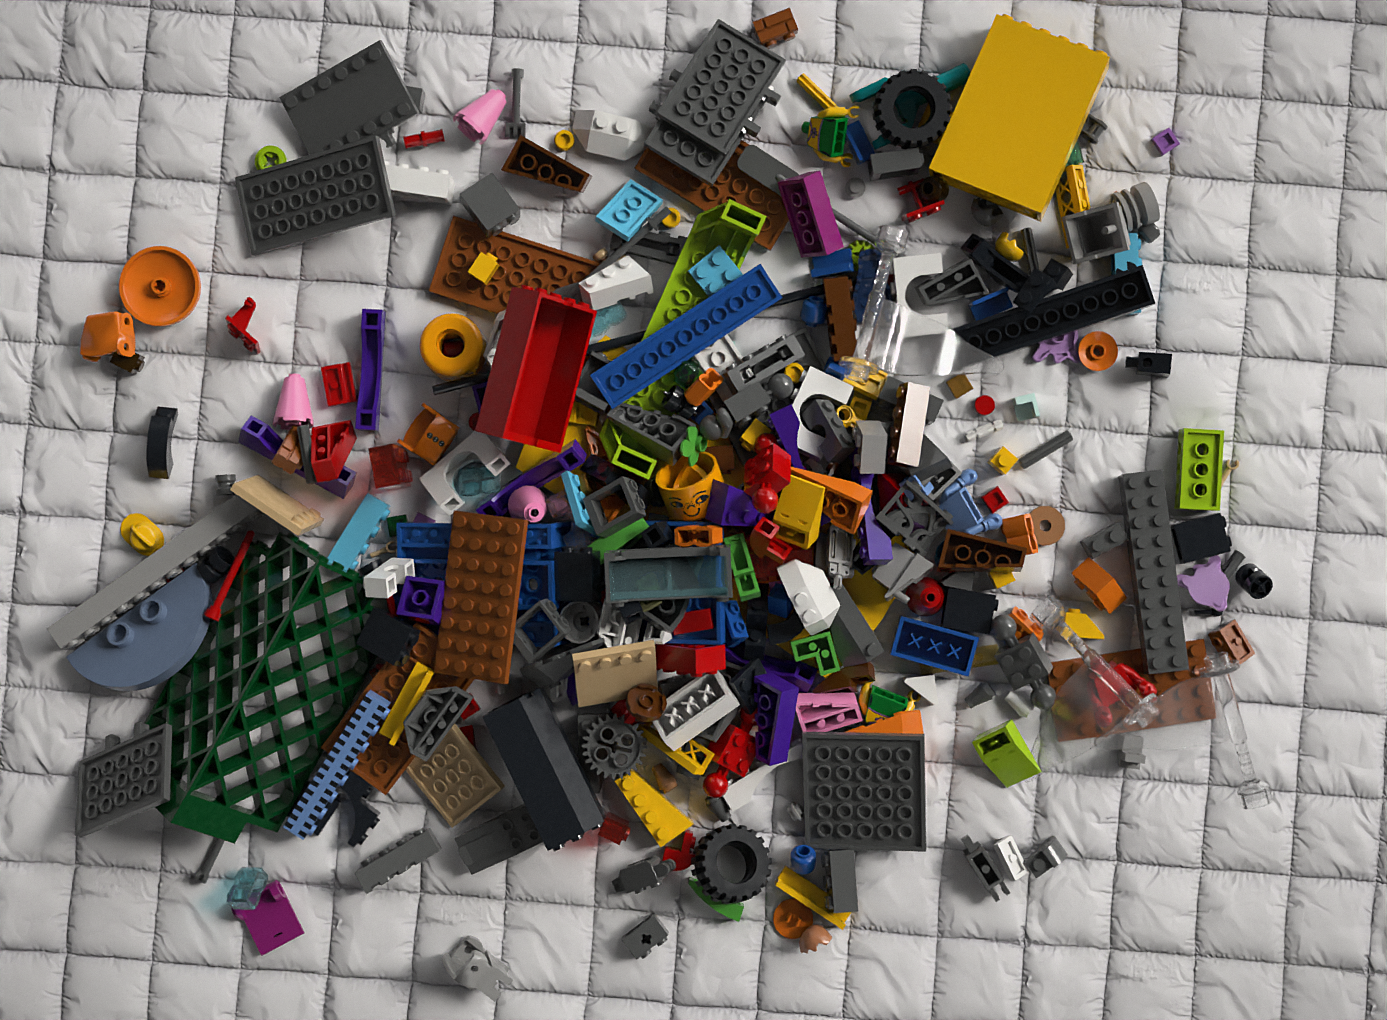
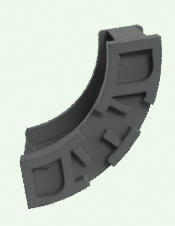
M907 480L876 516V519L895 536L901 535L903 537L901 541L911 551L925 558L928 554L925 550L946 525H953L954 522L951 520L953 516L945 509L942 511L922 493V487L914 480L909 482ZM907 489L913 493L914 498L909 500L908 497L904 496V501L907 505L904 507L898 498ZM922 500L926 502L928 505H921ZM894 503L899 508L885 515ZM928 513L926 529H918L912 532L914 522L911 515ZM907 520V524L902 527V523Z

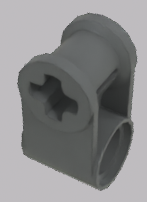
M1088 114L1080 135L1088 142L1096 145L1099 136L1108 126L1100 119Z

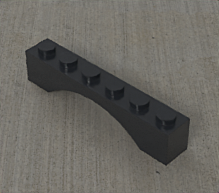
M666 521L655 522L642 531L623 549L662 548L664 545L675 540V536ZM642 558L611 561V570H618L628 562L637 561ZM604 563L600 565L601 589L606 587L603 576H605Z

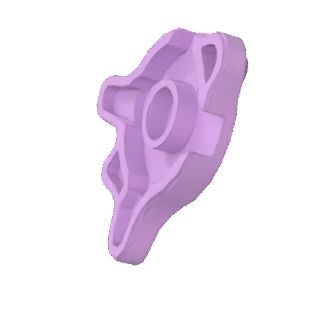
M1078 331L1038 344V348L1032 355L1033 361L1038 363L1048 355H1052L1055 363H1060L1065 359H1069L1073 363L1081 362L1077 347Z
M1218 555L1210 557L1206 564L1194 565L1193 576L1177 575L1178 586L1187 589L1191 598L1198 605L1209 606V608H1214L1217 611H1223L1227 608V595L1230 584L1226 575L1221 571V558Z

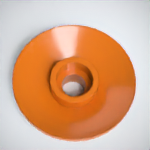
M1091 332L1084 336L1079 343V359L1090 370H1106L1117 359V343L1112 336L1105 332ZM1095 348L1100 352L1098 356L1093 353Z

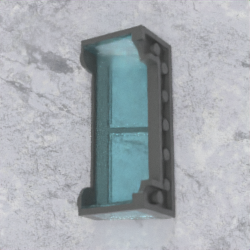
M731 544L708 547L688 546L606 550L604 553L606 604L611 603L612 607L624 606V602L712 597L716 598V602H727L729 598H733Z

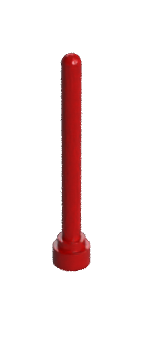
M249 530L246 533L213 605L206 608L204 616L219 622L222 615L220 608L255 536L254 531Z

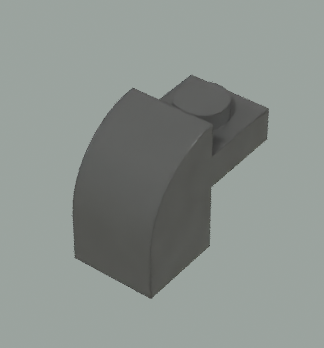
M1053 835L1039 845V850L1025 859L1024 862L1035 878H1038L1050 868L1058 866L1067 857V853Z

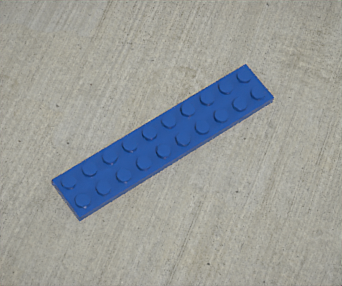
M759 264L590 376L611 408L614 409L782 299V296L762 265Z

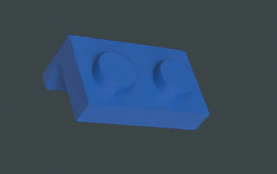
M729 600L725 602V640L728 647H735L749 636L737 600Z

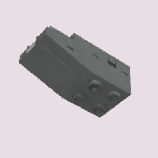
M525 804L454 838L459 849L458 854L462 862L468 867L471 875L543 842Z

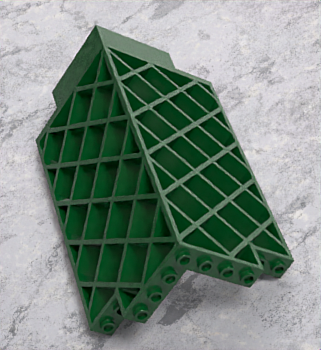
M279 532L271 548L260 540L251 542L220 608L222 615L219 622L210 619L206 635L198 650L182 669L169 678L144 722L149 725V730L165 723L172 725L170 801L155 807L170 823L234 844L246 823L278 833L324 751L321 748L342 720L377 658L375 654L356 644L364 628L362 615L365 613L370 615L374 607L371 605L374 597H366L363 586L359 593L357 591L356 584L360 583L363 585L366 575L360 577L359 573L351 568L345 570V566L336 561H333V563L328 562L329 559L319 554L317 550L309 547V544L299 540V537L292 533L285 535ZM263 554L265 556V560L259 563V558ZM308 558L315 562V564L309 568ZM321 565L341 576L322 584L319 567ZM289 566V578L283 581V569ZM265 579V591L259 594V582ZM345 590L348 606L328 614L325 598ZM241 592L240 604L235 607V601ZM289 597V610L283 613V600ZM314 603L317 619L296 628L294 611ZM264 610V623L258 626V613ZM351 620L353 636L334 644L331 628ZM240 623V635L234 638V625ZM320 634L323 649L303 658L300 642ZM216 636L215 648L210 650L211 643ZM264 641L263 655L257 658L258 644ZM289 648L292 663L271 673L268 657ZM357 650L358 659L353 668L340 673L337 659ZM239 654V667L233 670L234 656ZM326 664L329 679L309 688L306 673ZM215 666L214 680L209 682L210 668ZM295 678L298 693L277 702L274 687ZM191 680V691L186 694V687ZM238 686V700L232 702L233 688ZM264 692L267 708L245 717L243 701ZM332 694L334 702L329 711L315 717L312 703ZM214 698L213 712L208 714L209 700ZM302 708L304 723L284 731L281 717ZM190 710L189 724L185 726V712ZM267 723H271L273 737L252 747L249 732ZM213 730L212 745L207 747L208 732ZM239 737L242 752L220 762L217 747ZM308 737L309 746L305 753L290 760L288 746ZM189 742L188 757L183 759L184 744ZM277 752L280 766L259 775L256 761ZM246 767L249 781L227 791L224 776ZM186 774H187V783L182 779V777H183L184 775H186ZM284 781L285 788L280 797L265 804L263 790ZM214 782L217 796L215 798L195 790ZM252 796L255 810L236 805V803Z

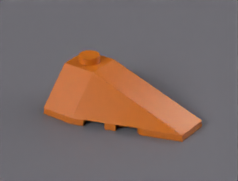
M791 467V475L825 487L822 512L832 519L830 522L833 525L854 535L869 506L873 491L855 482Z
M920 710L900 711L894 713L893 717L885 720L882 718L878 719L876 723L865 727L862 725L846 731L858 733L924 734Z

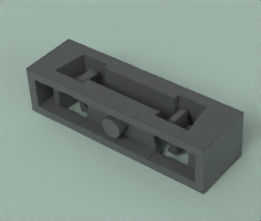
M650 231L641 240L664 246L674 245L670 246L669 255L679 256L687 237L678 236V238L670 237V233L659 231L657 234ZM613 233L610 250L616 251L626 240ZM634 245V247L626 252V254L675 265L678 260L677 257L666 255L664 251Z
M784 334L775 340L777 344L772 347L770 344H767L758 349L760 351L758 355L754 356L751 353L742 358V364L737 366L735 362L725 368L727 372L721 376L732 395L734 396L753 383L765 379L805 356L794 334L789 337ZM778 348H781V349H782V351L776 353V352H777L776 349H778ZM776 353V357L780 360L752 377L748 370L741 374L739 371L743 368L744 370L750 368ZM786 356L788 357L787 360L782 361V358ZM749 378L750 381L744 384V380Z

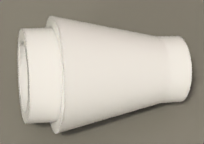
M1010 691L1005 698V701L1020 717L1024 716L1027 718L1035 707L1030 699L1013 691Z

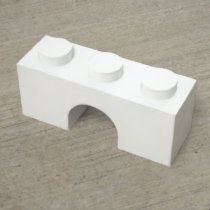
M390 558L366 575L363 580L366 597L389 598L396 593V584H404L406 576L415 577L414 559Z

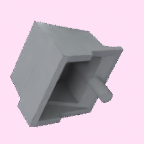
M1119 202L1062 217L1073 264L1130 250L1129 245H1131L1122 206H1119Z
M895 542L892 546L893 560L887 565H875L872 569V577L888 590L884 596L886 601L889 602L895 597L906 605L910 598L901 591L911 583L917 584L934 569V564L917 553L915 555Z

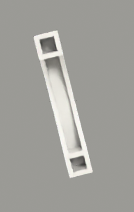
M799 737L790 743L787 762L803 759L802 739ZM759 761L756 763L757 767L751 771L749 769L745 777L740 776L734 781L729 779L728 790L723 797L732 812L749 803L754 790L765 775L786 762L768 766Z

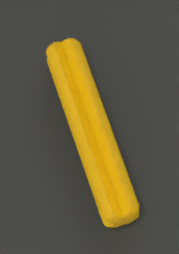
M804 73L797 78V83L824 109L838 107Z

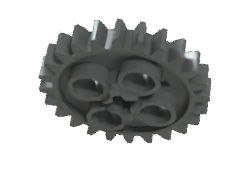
M614 713L613 719H610L609 715L606 714L605 721L598 717L599 724L597 725L592 722L593 730L586 729L590 735L583 736L587 743L582 744V747L587 748V751H584L582 754L584 756L589 755L585 762L593 763L590 767L591 770L598 768L597 775L604 772V778L611 774L614 780L616 774H619L620 778L623 779L624 772L630 776L631 768L637 771L636 763L643 764L639 758L646 757V754L641 752L643 749H647L646 745H642V742L647 740L646 737H640L644 731L636 730L639 726L638 723L633 726L624 723V714L620 719L617 718L616 713ZM606 728H610L613 731V736L610 739L602 737V732ZM625 734L633 737V741L629 745L621 742V738ZM601 740L610 744L617 741L618 746L631 749L632 752L628 753L620 749H615L614 752L610 746L598 744L597 741ZM599 748H605L608 752L607 756L603 759L596 756V751ZM618 754H625L627 756L624 764H618L615 761Z

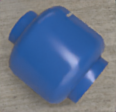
M810 296L809 299L803 301L800 317L806 322L807 326L817 327V325L825 322L828 307H826L823 298Z
M799 845L793 848L790 853L791 869L800 875H806L814 871L816 867L815 850L808 845Z

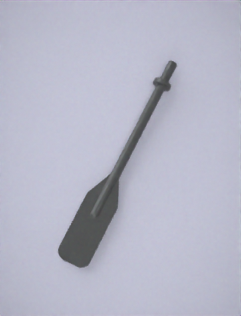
M748 145L737 161L740 170L780 196L781 193L777 182L799 175L755 145ZM832 208L837 221L879 247L882 255L886 252L894 258L906 256L890 246V240L884 242Z
M666 206L652 219L648 216L646 218L647 224L583 280L616 262L653 228L657 231L659 229L657 225L671 213L669 208ZM580 282L558 288L553 292L562 295V299L564 297L575 299L576 304L582 298L579 288Z

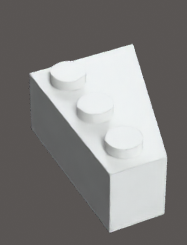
M629 255L579 283L582 301L589 304L593 310L618 304V300L628 297L629 300L635 299V295L641 293H654L651 275Z

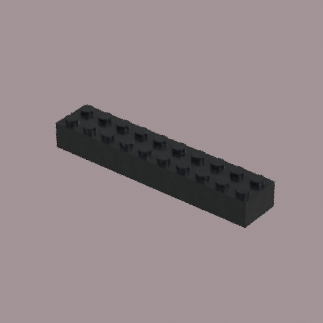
M1141 265L1043 298L1032 313L1016 307L950 329L949 336L960 369L962 370L1153 306L1155 300L1144 267Z

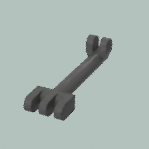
M513 68L511 69V77H513L512 123H505V137H510V129H513V137H518V129H521V135L526 137V123H520L521 78H524V69Z
M217 838L202 871H198L194 879L201 880L202 883L206 884L209 873L225 840Z

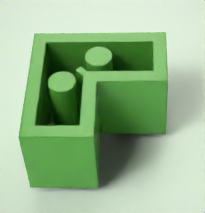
M830 631L789 641L796 662L815 657L820 676L840 671Z

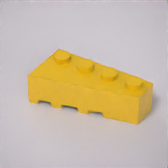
M632 768L630 769V776L624 772L623 779L620 776L615 779V783L660 847L694 824L692 819L686 816Z

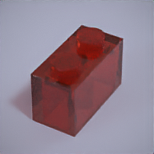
M607 812L598 835L620 845L621 841L626 842L631 830L628 827L629 821L611 812Z

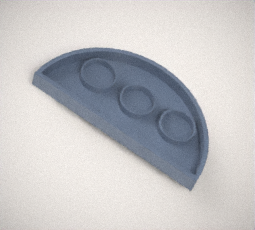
M198 563L189 567L69 654L66 658L83 677L99 686L115 691L146 689L176 674L196 653L210 623V618L204 616L206 608L212 605L211 585L198 572Z

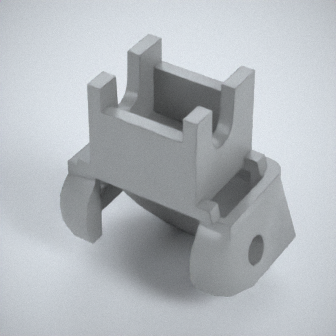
M468 935L451 954L445 953L442 956L444 968L453 980L470 990L474 988L480 990L494 1002L501 995V992L495 988L497 980L504 982L508 986L513 981L507 975L509 968L491 955L488 950L485 951L480 940ZM467 946L471 947L469 952L464 951Z

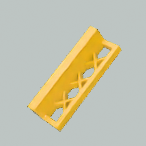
M1083 165L1066 166L1063 172H1067L1068 179L1065 185L1059 180L1055 189L1066 249L1069 248L1062 217L1067 216L1069 211L1075 214L1091 209ZM1066 191L1071 194L1069 204L1064 202L1063 196Z
M418 661L379 731L380 734L391 739L389 744L395 746L404 730V720L422 697L435 673L433 669Z
M653 722L639 724L636 730L644 731L641 734L642 737H646L650 743L692 774L703 775L715 755L693 738L688 741L691 751L684 752L682 746L673 751L664 743L659 732L651 728ZM701 751L707 755L702 764L697 761L696 753Z
M784 866L775 880V886L843 930L846 926L845 921L851 912H829L828 908H825L824 897L827 896V892L800 874L795 873L788 866Z

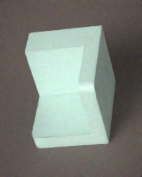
M1035 393L1012 399L1018 422L1040 416Z

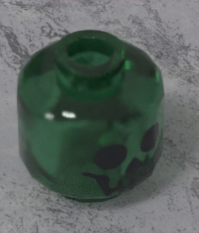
M692 357L687 361H682L673 371L674 381L687 389L703 374V370L699 367L701 363Z

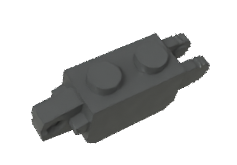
M968 835L961 838L966 846V849L963 850V855L995 902L1000 900L998 894L993 890V887L999 884L1004 894H1010V891L1003 882L1004 878L984 847L978 841L973 843Z
M653 855L621 869L619 877L614 879L612 884L616 892L626 891V893L634 891L635 894L646 890L647 886L654 888L661 885V880L666 878L667 874L676 868V862L673 859L661 861L660 857Z

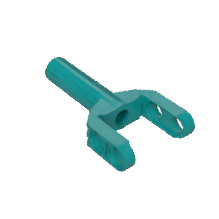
M962 63L936 77L939 78L937 81L940 84L944 83L946 86L945 91L948 93L965 85L971 72L968 66ZM884 77L850 94L849 97L852 103L863 102L875 96L889 78ZM906 91L896 98L894 105L902 121H905L902 124L903 126L913 127L919 106L928 102L924 96L914 91ZM881 134L871 143L874 149L877 150L891 142L888 139L884 140L881 137L883 134Z

